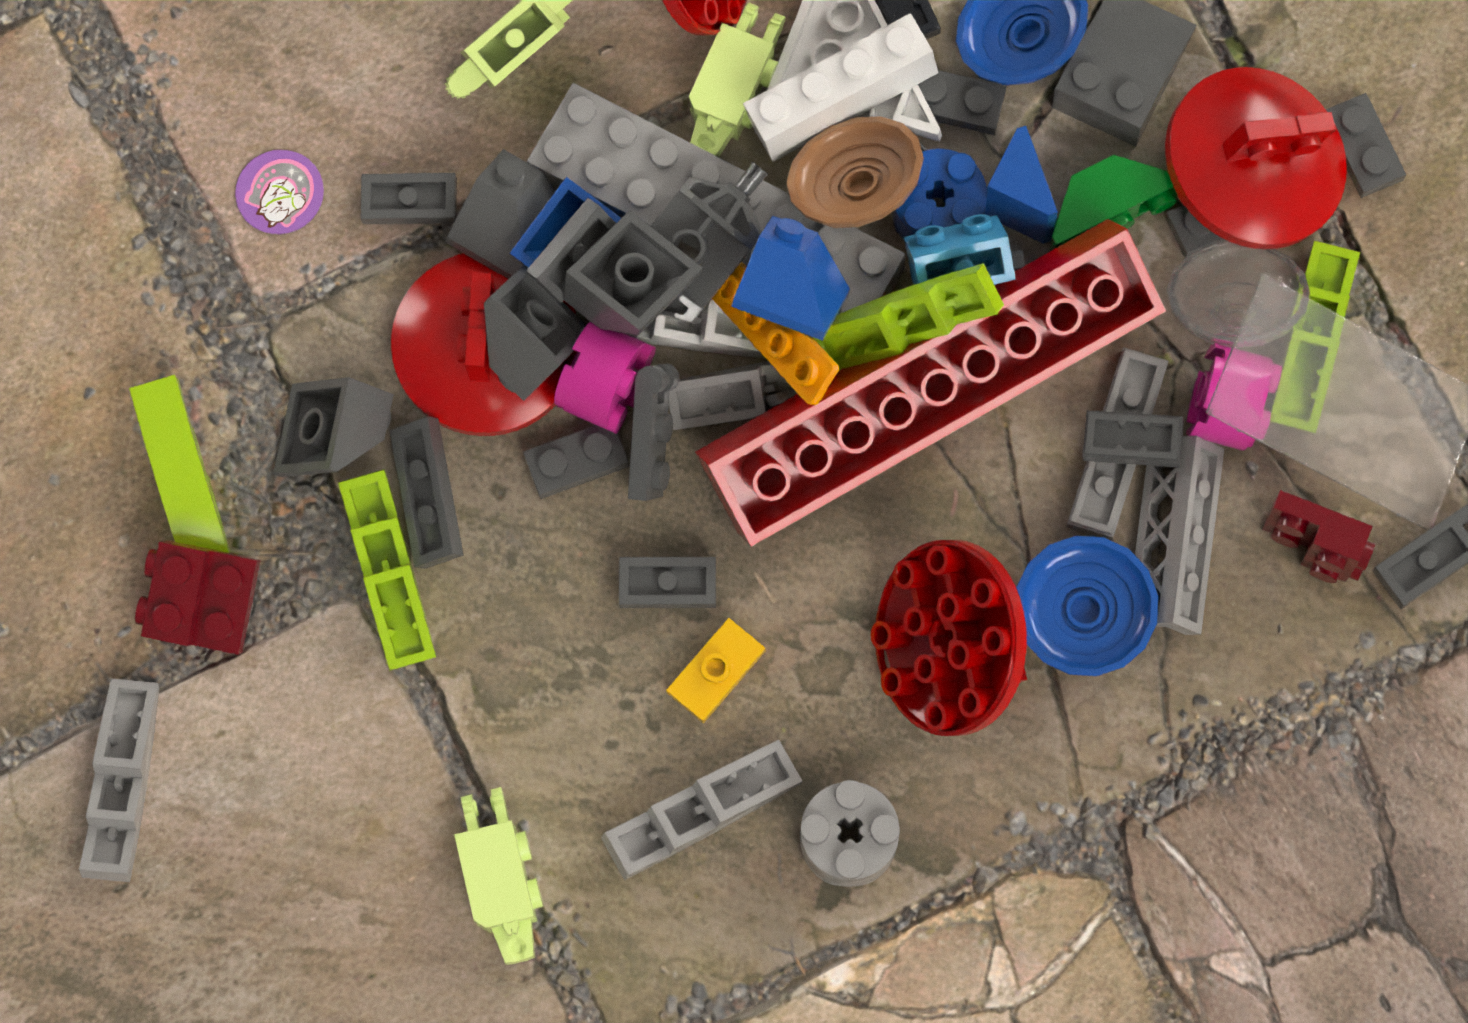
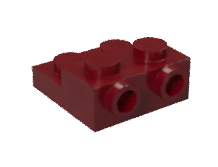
M1282 490L1279 491L1262 530L1272 533L1271 539L1281 545L1297 548L1300 544L1307 547L1300 565L1310 568L1309 573L1313 577L1328 583H1336L1337 580L1346 582L1348 578L1358 581L1362 571L1366 570L1376 545L1368 541L1372 525Z
M169 540L160 541L157 550H149L144 566V576L152 578L148 597H140L135 612V623L143 625L141 637L184 646L194 645L237 655L242 654L261 560Z

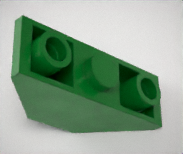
M1112 155L1072 175L1052 235L1049 251L1054 250L1107 219L1129 229L1135 223V218L1149 211L1151 215H1157L1171 208L1177 202L1175 198L1178 195L1168 171Z

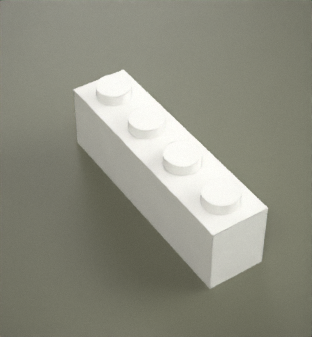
M910 13L744 102L743 105L751 125L770 159L774 162L804 146L809 140L829 126L856 118L938 74L933 50Z

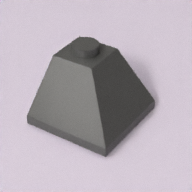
M503 149L477 177L447 236L446 243L509 279L524 265L509 253L555 193V190L542 171Z
M629 210L566 271L564 301L600 329L639 335L702 273L703 267Z
M525 265L484 302L489 367L498 375L502 385L509 391L516 393L523 401L574 351L572 348L586 327V324L563 301L560 303L549 295L526 272L528 267Z
M350 377L292 384L273 474L285 477L338 472L385 439L386 430L391 421L390 410L394 394Z

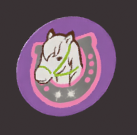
M273 150L255 157L242 170L235 190L236 203L243 218L254 228L270 234L291 233L304 227L317 214L324 194L323 181L316 166L305 156L289 150Z

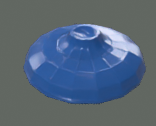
M967 0L958 17L956 43L962 60L981 79L1001 85L1031 84L1054 74L1074 56L1085 35L1089 5L1087 0Z
M1073 536L1049 544L1027 564L1016 587L1024 610L1028 647L1043 663L1068 675L1100 676L1125 667L1146 648L1157 625L1158 594L1149 570L1130 549L1104 537Z

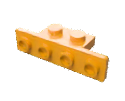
M741 262L712 300L807 404L818 405L839 371L838 364L813 337L731 307L747 267Z

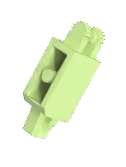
M521 0L460 52L466 60L446 78L445 90L448 91L452 98L456 97L458 99L461 97L463 99L485 82L490 88L495 87L565 26L564 23L570 17L563 8L573 0Z
M747 3V6H745L736 28L724 23L721 24V30L715 37L689 95L690 112L695 122L690 143L717 157H720L731 138L739 140L744 127L748 129L753 127L743 103L759 95L762 86L769 87L779 63L775 61L774 48L783 30L785 16L775 13L768 22L763 38H759L750 34L752 27L757 21L759 8L752 3Z
M501 787L491 789L490 796L491 806L496 814L498 824L480 828L478 820L479 811L477 803L473 799L472 794L461 797L468 831L454 834L473 920L479 927L494 934L506 965L535 958L532 923L538 922L535 909L543 907L537 878L528 880L524 861L532 860L526 831L517 833L515 825L509 819Z

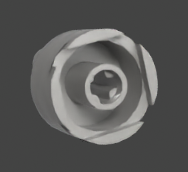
M847 780L830 785L816 794L804 811L800 830V845L803 858L810 870L828 884L846 887L869 884L878 879L888 869L894 858L900 833L898 817L890 801L880 791L867 784ZM844 826L847 829H851L854 826L859 829V842L856 844L851 839L845 843L839 841L841 836L840 827Z

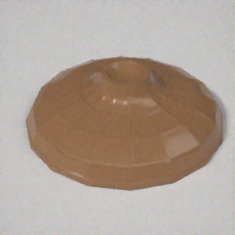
M881 116L857 117L829 126L809 140L792 161L786 183L792 204L806 218L832 228L860 227L883 219L904 204L917 186L924 157L918 137L903 123Z

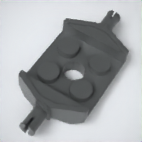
M753 161L736 182V185L729 183L725 186L689 177L652 223L651 227L677 248L684 238L696 236L701 247L694 261L703 267L702 273L659 314L660 316L698 325L702 320L698 315L756 245L762 229L748 202L751 199L749 196L763 179L768 176V173ZM626 333V334H628V335H630V336H632V337H634V338H636V337L638 336V335H636V334Z

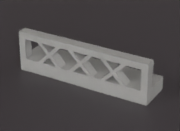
M1198 436L1182 437L1180 467H1175L1168 476L1162 471L1163 466H1146L1135 556L1149 570L1155 588L1161 593L1156 627H1167L1184 635H1201L1224 457V448ZM1169 494L1173 500L1172 510L1160 522L1157 518L1158 505ZM1163 541L1167 546L1166 557L1154 569L1151 565L1152 551Z

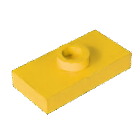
M728 618L666 689V692L704 724L766 652V648L733 620Z

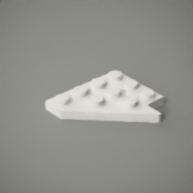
M802 0L767 90L887 26L875 0ZM918 84L858 116H881L903 123L915 135L939 142L942 137L941 129Z

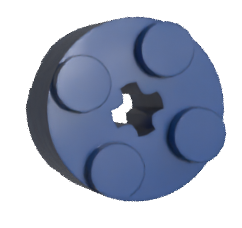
M930 149L922 152L924 160L916 188L904 204L891 213L895 230L902 239L906 236L914 235L917 230L926 226L938 225L944 228L961 224L969 216L985 214L987 203L986 182L982 172L970 155L949 149ZM942 198L945 206L936 207V202L933 199Z

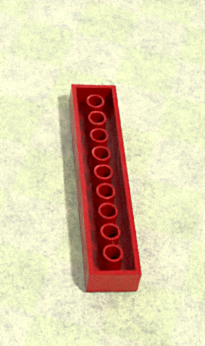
M1109 219L1103 221L1016 270V280L996 284L995 287L1004 304L998 314L957 324L950 334L909 344L902 354L843 368L838 371L818 405L807 404L799 394H796L784 403L773 407L695 451L737 533L752 547L1166 312L1128 229Z

